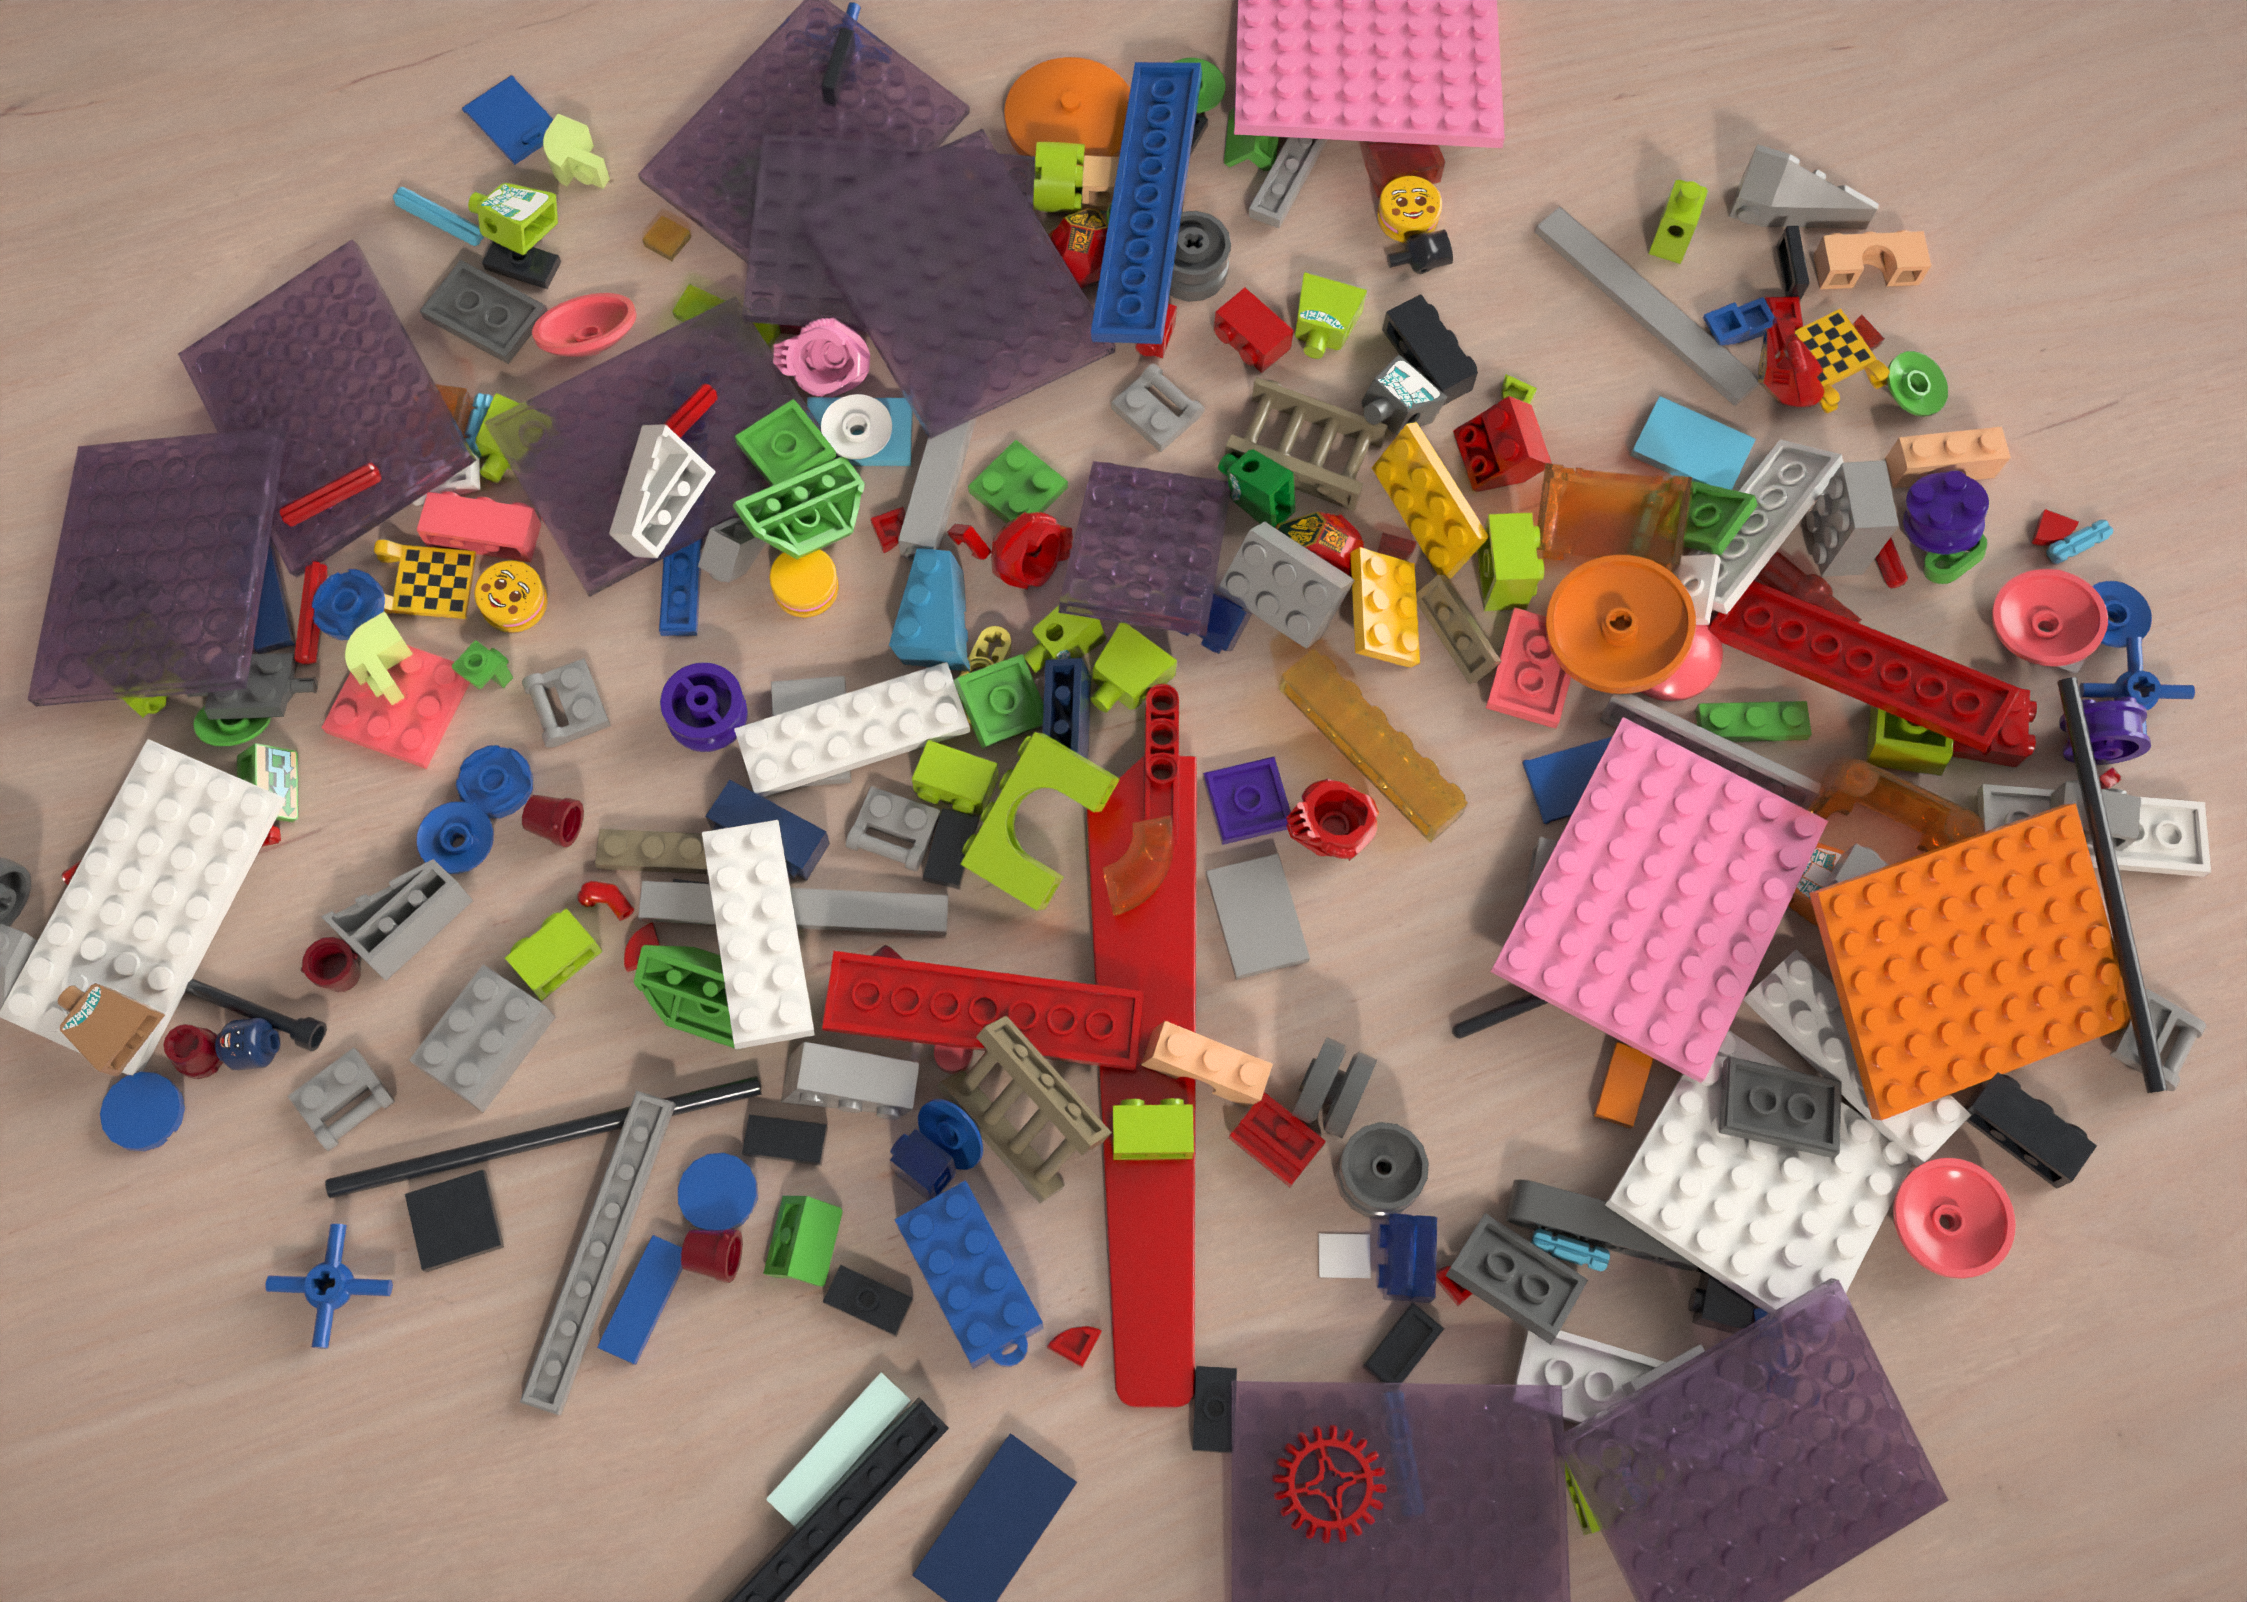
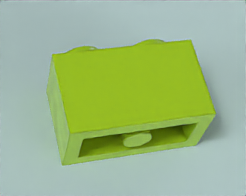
M928 740L912 777L913 789L919 798L929 803L936 804L938 801L952 805V808L957 812L982 815L999 778L998 763Z
M566 908L561 913L557 912L547 917L543 921L541 929L530 938L525 937L516 942L505 959L538 998L543 1001L602 953V950Z
M1175 1098L1160 1100V1105H1144V1100L1126 1099L1121 1101V1105H1113V1160L1193 1158V1105H1184V1100Z

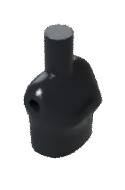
M1446 230L1409 236L1405 242L1404 251L1387 254L1389 268L1410 264L1415 273L1424 274L1434 268L1453 264V251Z

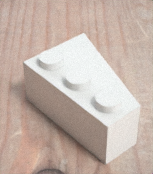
M666 424L642 425L609 535L634 557L658 558L715 474V471Z

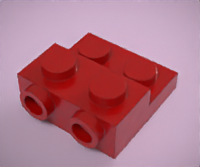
M2020 688L2016 701L1986 753L1953 740L1952 757L2018 767L2028 756H2031L2035 749L2036 737L2034 734H2029V723L2034 721L2037 713V702L2030 700L2031 690Z

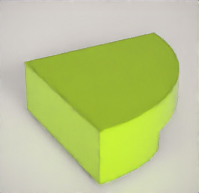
M1506 374L1501 387V398L1503 400L1511 396L1530 404L1537 388Z

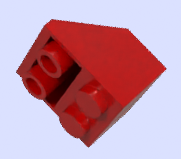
M1511 396L1504 398L1453 430L1472 490L1475 492L1524 483L1553 466L1532 405Z

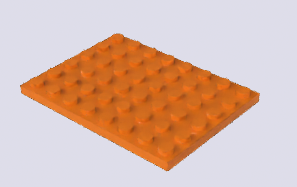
M2076 803L2064 804L1809 893L1872 1119L1882 1121L1989 1080L1998 1072L2005 1074L2125 1028L2130 1020L2116 949Z

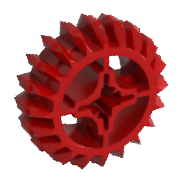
M1336 1425L1329 1426L1328 1438H1323L1320 1427L1314 1426L1312 1428L1314 1441L1309 1442L1307 1436L1300 1432L1297 1434V1439L1302 1445L1301 1449L1297 1450L1290 1443L1284 1446V1449L1293 1456L1290 1462L1284 1458H1277L1276 1464L1279 1467L1286 1468L1287 1472L1286 1476L1280 1474L1273 1475L1272 1481L1275 1483H1285L1286 1490L1275 1492L1274 1499L1288 1498L1290 1504L1283 1507L1280 1513L1282 1516H1287L1292 1511L1296 1512L1298 1516L1291 1523V1527L1294 1530H1297L1304 1521L1308 1523L1309 1526L1305 1533L1306 1538L1312 1539L1316 1528L1322 1529V1542L1329 1543L1331 1530L1336 1529L1338 1540L1345 1542L1347 1541L1345 1527L1350 1526L1352 1532L1359 1536L1362 1534V1529L1357 1523L1359 1518H1362L1369 1525L1375 1522L1374 1517L1366 1511L1369 1506L1377 1510L1383 1508V1503L1372 1499L1373 1492L1385 1493L1387 1491L1386 1485H1374L1373 1477L1384 1475L1385 1469L1379 1467L1371 1470L1369 1463L1375 1461L1379 1455L1376 1451H1373L1364 1457L1361 1451L1368 1443L1365 1438H1361L1355 1447L1351 1445L1350 1441L1353 1437V1430L1347 1429L1343 1434L1342 1440L1336 1439ZM1327 1447L1346 1452L1355 1460L1360 1470L1352 1472L1338 1471L1334 1467L1331 1457H1329ZM1315 1450L1317 1458L1316 1476L1309 1482L1295 1485V1474L1300 1462L1308 1453ZM1323 1462H1325L1327 1471L1333 1472L1332 1477L1337 1475L1339 1479L1350 1478V1481L1340 1483V1486L1334 1488L1335 1495L1333 1498L1335 1507L1332 1496H1326L1327 1490L1321 1492L1319 1488L1314 1490L1308 1489L1309 1486L1316 1485L1319 1481L1324 1480L1325 1467ZM1363 1483V1493L1359 1504L1349 1515L1344 1517L1342 1511L1343 1491L1351 1485ZM1308 1495L1320 1496L1325 1500L1332 1521L1321 1520L1308 1513L1298 1498Z

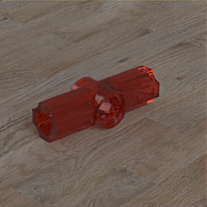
M1778 551L1774 553L1756 576L1768 587L1860 623L1862 620L1832 596V588L1824 578L1816 574H1805Z

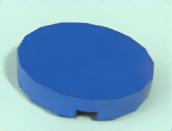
M349 569V572L343 574L337 572L329 576L319 586L312 601L314 623L329 637L340 641L349 640L358 627L384 612L385 595L382 586L368 573L357 569Z
M489 745L474 751L463 761L460 767L461 771L456 780V788L462 802L471 803L479 807L486 813L488 818H503L515 813L526 804L533 791L534 777L527 760L517 750L500 747L499 745Z
M138 1072L133 1076H125L111 1087L103 1099L100 1111L102 1129L112 1142L127 1150L145 1152L158 1148L168 1141L167 1138L171 1136L173 1131L176 1132L182 1124L185 1111L183 1095L172 1081L157 1073Z
M726 1153L707 1154L693 1161L683 1173L678 1186V1204L684 1217L701 1230L736 1229L742 1226L749 1218L758 1201V1183L752 1170L738 1157Z

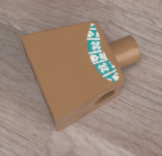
M97 983L91 985L85 993L75 985L69 986L58 998V1004L70 1012L61 1023L60 1031L95 1069L117 1077L165 1016L159 1010Z

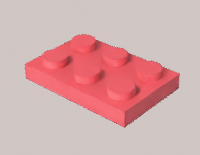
M1514 607L1500 654L1502 662L1496 668L1486 709L1556 729L1560 722L1571 677L1559 666L1550 650L1546 635V616Z

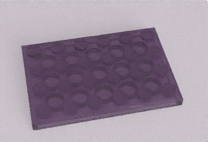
M1093 461L1061 592L1058 613L1206 636L1231 493L1228 481L1117 465L1111 462Z

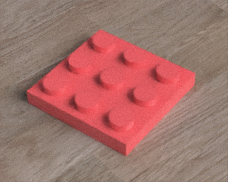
M407 645L412 655L387 669L404 695V699L391 705L384 694L377 698L367 682L360 685L350 672L321 728L325 733L427 769L470 683L454 672L452 669L454 661Z

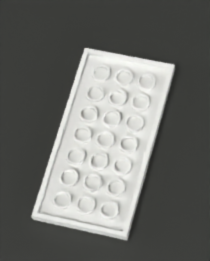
M147 739L0 1010V1018L80 1053L60 1031L61 1023L70 1012L58 1004V998L66 988L75 985L84 993L94 983L106 986L165 1014L122 1071L131 1076L135 1073L143 1072L183 997L188 982L194 976L286 799Z

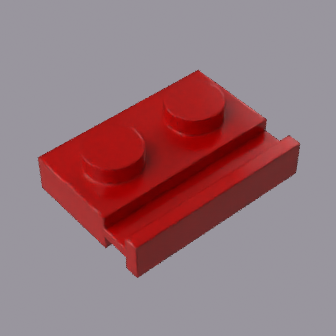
M1265 1092L1261 1101L1253 1105L1228 1138L1289 1188L1326 1143V1140L1298 1118L1292 1116V1113Z

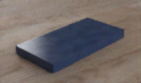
M1010 1433L912 1576L947 1602H997L1076 1486L1077 1481Z

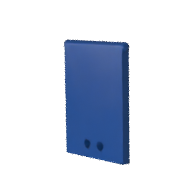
M510 75L462 107V111L477 124L514 165L543 147L545 132L553 121V118L517 82L513 75Z
M1612 737L1522 762L1544 824L1571 817Z

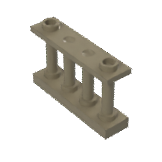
M1256 377L1251 401L1259 404L1244 437L1230 435L1225 447V455L1231 453L1239 459L1248 450L1255 449L1293 472L1295 490L1355 511L1363 487V483L1355 478L1369 445L1382 447L1388 425L1381 422L1372 425L1367 422L1364 416L1282 387L1276 381L1263 380ZM1272 408L1291 415L1277 449H1270L1257 444ZM1304 420L1324 427L1311 459L1307 462L1289 455ZM1337 432L1357 439L1341 474L1322 467Z
M1005 1016L985 1026L976 1036L986 1048V1051L968 1074L964 1070L959 1071L940 1081L936 1087L949 1102L954 1103L969 1115L977 1126L981 1138L1018 1178L1025 1189L1039 1203H1042L1065 1186L1055 1173L1076 1150L1081 1155H1084L1103 1143L1112 1132L1013 1022ZM999 1062L1012 1077V1080L992 1103L978 1085L994 1065ZM1024 1091L1039 1109L1018 1132L1004 1117V1114ZM1050 1120L1065 1136V1139L1044 1162L1029 1144Z

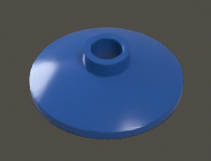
M2103 581L2092 586L2103 599L2108 616L2114 621L2112 622L2108 619L2107 631L2101 644L2114 648H2125L2126 638L2138 636L2143 639L2148 634L2152 624V613L2148 602L2139 591L2118 581Z
M445 803L433 809L423 819L417 832V849L425 863L434 859L448 874L464 873L477 867L488 856L494 841L493 826L486 813L471 803ZM459 837L465 838V842L461 846L453 847L455 839Z
M933 1099L922 1106L918 1114V1126L920 1134L929 1150L940 1161L955 1169L968 1170L978 1164L983 1155V1141L977 1126L969 1115L954 1103L943 1099Z

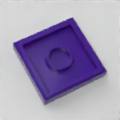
M1275 756L1203 773V781L1222 845L1288 830L1286 827L1288 824L1286 817L1290 814L1291 810Z

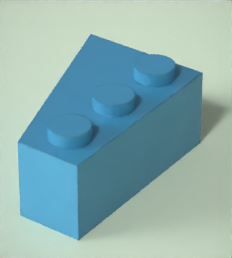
M917 548L889 642V646L903 665L932 667L947 662L950 670L970 672L966 642H968V631L965 628L964 614L966 612L964 571L951 551Z

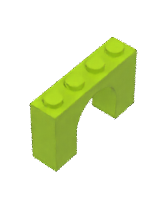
M1034 733L1032 737L1027 736L1022 742L1017 753L1021 758L1014 770L1009 769L1001 779L999 788L1002 791L996 802L991 801L983 811L980 821L984 823L978 834H972L965 843L962 850L965 857L960 865L1034 910L1040 911L1047 908L1064 876L1028 855L1020 846L1014 826L1015 816L1020 804L1034 791L1042 788H1051L1063 793L1093 812H1101L1120 778L1044 733Z

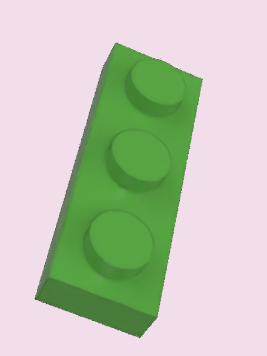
M1807 701L1699 703L1695 708L1697 726L1731 742L1808 740L1812 735Z

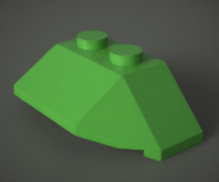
M840 457L738 500L733 504V507L755 537L791 557L799 559L848 537L854 532L865 483L848 459Z
M644 945L641 949L633 983L639 991L643 992L649 1004L665 1025L735 1048L721 956L697 947Z

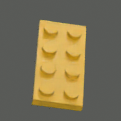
M1417 422L1406 424L1371 468L1437 575H1445L1447 579H1451L1489 536Z

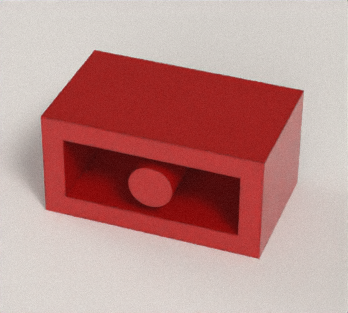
M1246 287L1215 311L1214 331L1216 336L1224 344H1230L1239 352L1241 359L1247 365L1254 366L1261 373L1291 349L1294 330Z

